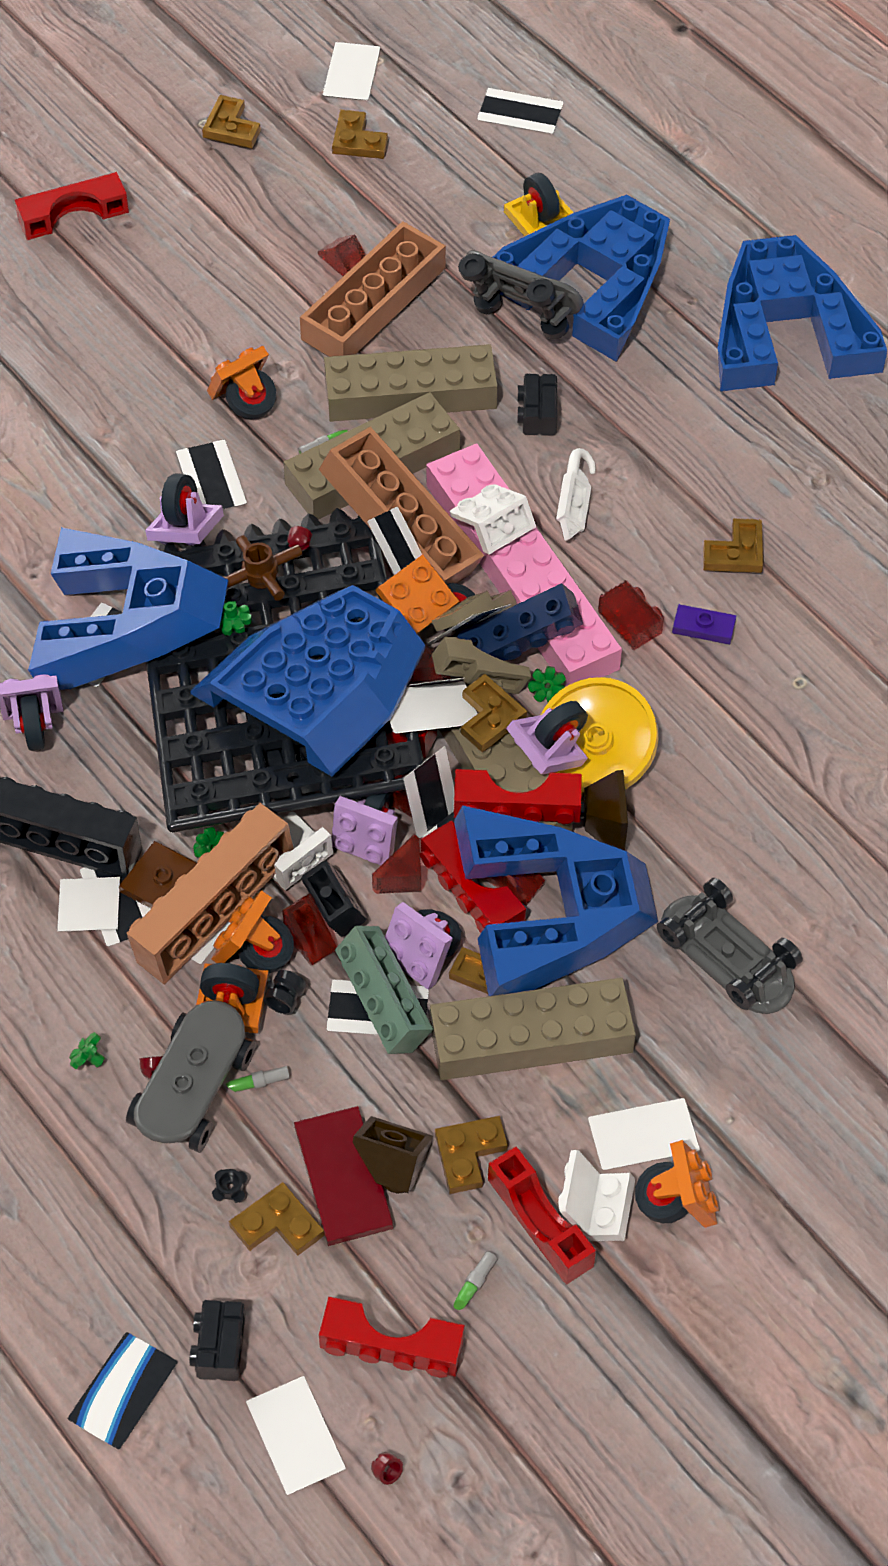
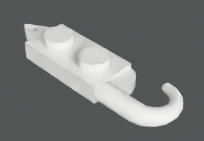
M577 448L571 452L567 473L564 474L556 520L561 524L565 541L585 529L592 485L589 484L586 475L579 469L580 459L583 458L587 462L590 474L595 473L596 467L590 453L582 448Z

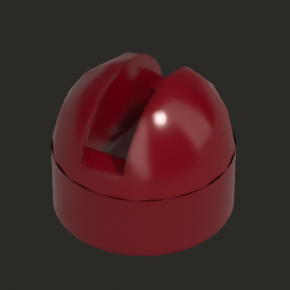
M301 526L290 528L287 537L289 547L299 545L301 551L306 550L311 543L312 533L307 528Z
M163 1056L139 1058L141 1073L147 1079L152 1077V1071L157 1068Z
M387 1452L378 1454V1458L371 1463L372 1473L380 1482L390 1485L400 1477L403 1471V1463L393 1454Z

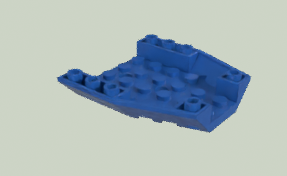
M351 585L250 635L190 692L191 695L212 707H215L221 700L225 699L305 746L309 764L333 776L392 718L425 650V644L398 609ZM363 618V620L360 622L350 621L351 619ZM324 655V657L319 660L311 659L312 656ZM284 693V695L279 698L270 697V695Z

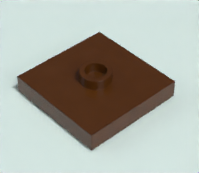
M154 841L119 885V891L152 909L154 902L159 897L165 896L174 887L178 878L188 874L197 863Z

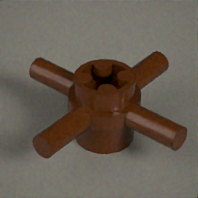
M245 535L239 536L236 539V543L243 552L244 561L241 570L224 577L228 579L227 589L248 580L252 587L267 588L275 600H281L285 593L276 581L278 566L302 556L301 548L299 545H295L273 555L271 547L267 544H251Z

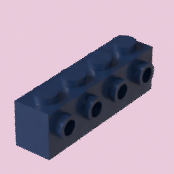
M561 583L458 632L457 636L459 639L472 640V644L476 648L495 658L506 661L520 657L523 652L531 648L542 647L548 643V640L559 635H567L584 623L574 593Z

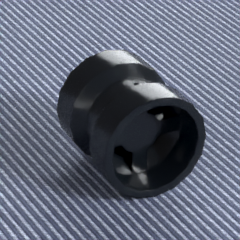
M279 970L273 980V988L267 991L263 999L265 1004L275 1012L291 1015L297 1005L296 998L303 994L306 983L299 975L291 971Z

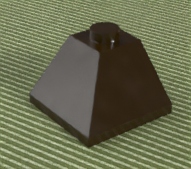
M616 770L584 788L580 819H584L585 831L597 841L625 851L628 816L623 770Z
M371 1116L354 1135L352 1143L375 1182L385 1186V1189L392 1193L402 1194L409 1193L416 1184L430 1149L433 1136Z

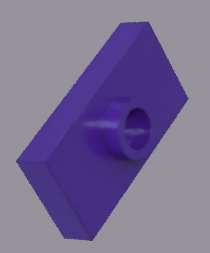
M678 604L672 633L730 645L737 615Z

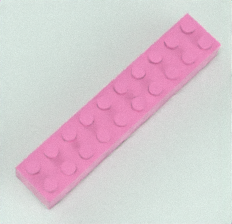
M477 443L426 464L427 488L450 517L449 511L457 507L460 501L478 495L488 485L495 484L509 489ZM451 517L484 554L479 564L499 593L511 590L517 604L561 583L574 593L584 624L576 627L573 632L567 635H559L548 640V643L544 646L538 647V650L549 666L555 667V675L559 672L565 675L566 680L562 685L566 687L583 679L605 677L620 670L622 648L536 527L493 553L487 554L482 550L475 527Z

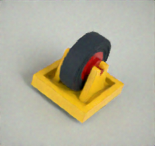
M535 173L527 177L523 183L524 196L504 204V213L524 236L573 213L560 198L559 191L555 190L551 181L543 173Z

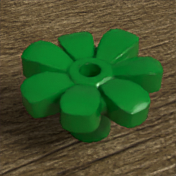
M227 602L224 605L220 623L222 633L224 635H231L233 629L236 633L244 632V625H249L252 622L249 607L246 605L238 607L236 602Z
M547 666L545 673L540 669H536L532 674L535 680L528 682V689L530 692H535L534 699L536 701L542 702L546 697L547 702H549L555 694L565 688L561 684L565 682L566 678L562 672L555 675V667Z
M213 827L204 828L203 833L197 835L196 843L193 846L195 857L200 858L203 854L209 853L219 843L224 832H216Z
M94 1032L86 1039L82 1038L78 1044L79 1049H74L69 1056L72 1068L77 1069L87 1061L95 1067H99L103 1063L105 1057L97 1051L98 1048L96 1047L101 1036Z

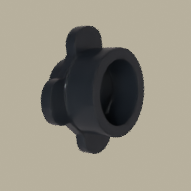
M222 1169L216 1172V1188L212 1191L213 1198L216 1201L228 1199L233 1200L235 1203L242 1202L245 1199L243 1189L244 1184L248 1181L247 1174L234 1169ZM232 1184L233 1187L229 1189L227 1188V1185Z

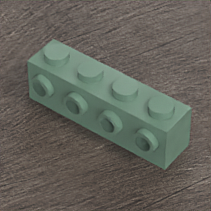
M355 926L335 951L387 1053H413L433 1031V1028L380 927Z

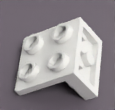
M495 484L484 487L481 493L472 498L460 501L457 507L449 511L451 517L475 527L482 550L487 554L493 553L536 527L526 496Z
M291 812L283 818L288 823L294 849L283 853L274 864L276 874L272 877L285 891L299 881L305 873L333 854L331 835L323 827L314 832L295 812Z
M571 1150L569 1162L565 1166V1183L563 1193L559 1196V1210L572 1225L576 1224L588 1241H624L635 1178L631 1173L599 1174L579 1150Z

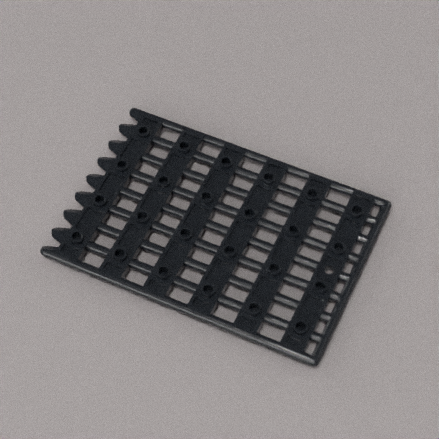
M336 508L330 516L329 524L322 525L318 518L310 513L303 518L301 527L311 531L312 539L309 547L302 551V556L293 560L311 557L313 570L295 574L293 560L282 564L284 576L276 577L277 583L285 593L281 600H275L267 588H255L248 582L234 585L226 590L224 605L227 602H236L238 607L242 605L248 606L250 612L260 611L262 625L245 628V631L242 633H236L233 629L231 635H224L222 632L215 634L212 631L167 654L146 662L166 825L169 832L175 833L239 821L247 811L253 810L257 806L251 805L240 808V805L249 803H262L277 814L336 803L339 796L352 800L406 790L404 777L395 779V776L409 774L424 762L418 731L405 732L406 742L389 745L386 728H391V724L388 721L374 735L376 747L359 750L333 776H330L309 764L307 760L297 762L294 745H299V742L245 712L246 722L228 725L226 710L238 708L237 706L223 699L215 707H212L191 695L190 692L197 685L191 684L190 669L207 666L209 674L250 635L274 624L272 608L289 605L291 615L302 609L301 603L319 601L351 585L363 591L377 589L387 581L381 548L372 530L359 515L358 518L350 520L343 510ZM278 519L273 526L272 534L264 535L258 526L250 524L246 528L244 535L251 544H267L271 547L272 554L275 555L290 548L287 537L291 526L287 521ZM222 529L217 534L214 545L207 546L203 540L200 544L187 545L186 549L178 551L172 542L167 544L161 543L158 548L160 551L188 560L215 574L224 573V577L234 573L236 570H241L244 561L243 552L237 545L236 540L225 529ZM368 546L371 560L353 563L351 549ZM340 552L342 565L324 568L322 555ZM363 618L351 619L350 621L360 622L363 620ZM178 672L180 687L162 690L160 675ZM284 693L270 695V697L279 698L282 697ZM214 712L216 728L198 731L196 715ZM184 718L186 733L168 737L166 721ZM282 748L284 764L266 767L264 751ZM251 754L254 770L235 773L233 757ZM221 759L223 776L205 779L203 762ZM190 765L192 781L174 785L172 768ZM291 776L299 777L295 782L288 781ZM383 779L380 782L364 784V782ZM352 784V787L333 790V788L335 787H341ZM321 790V793L302 796L303 793ZM290 796L289 799L271 802V799ZM228 808V810L209 813L212 810ZM197 813V816L178 819L180 816Z

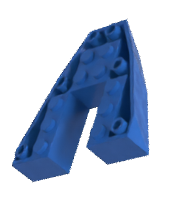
M624 195L577 211L502 247L493 258L558 281L576 264H579L607 280L583 304L580 312L573 315L572 337L617 362L661 263L670 218L629 195ZM498 290L502 296L513 301L514 303L518 304L519 306L525 308L528 311L533 307L526 303L507 297L504 295V293Z
M796 235L742 242L727 284L719 335L718 364L720 391L775 385L778 360L766 322L811 318L829 379L883 373L887 347L881 329L835 271Z
M61 527L51 575L63 594L72 595L128 589L122 614L40 621L28 671L33 678L38 675L57 676L59 689L64 690L83 685L167 654L220 628L228 579L188 560L138 542Z
M462 806L457 814L454 824L465 879L556 871L566 915L564 918L489 924L485 926L477 940L489 996L530 991L542 987L608 956L659 922L646 864L627 851L561 827L472 807Z

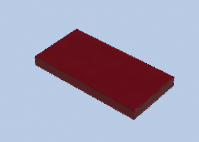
M358 1106L294 1122L295 1132L328 1246L393 1229V1222L382 1185L375 1182L352 1143L354 1135L364 1125Z

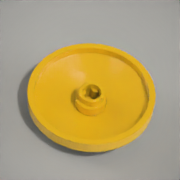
M595 677L574 682L555 694L547 703L541 715L548 708L554 709L563 703L577 701L587 712L588 719L584 727L579 731L580 736L576 743L588 759L580 767L552 773L582 774L581 796H584L585 787L616 770H623L625 789L636 783L646 773L657 751L658 726L649 703L640 692L622 681L612 678Z

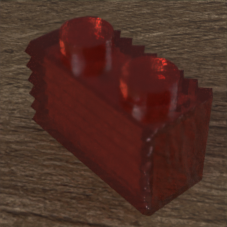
M625 580L623 583L600 595L598 604L599 615H602L603 619L616 630L617 634H620L621 638L627 642L628 646H631L632 650L662 634L663 613L657 606L652 607L646 601L645 595L639 587H633Z

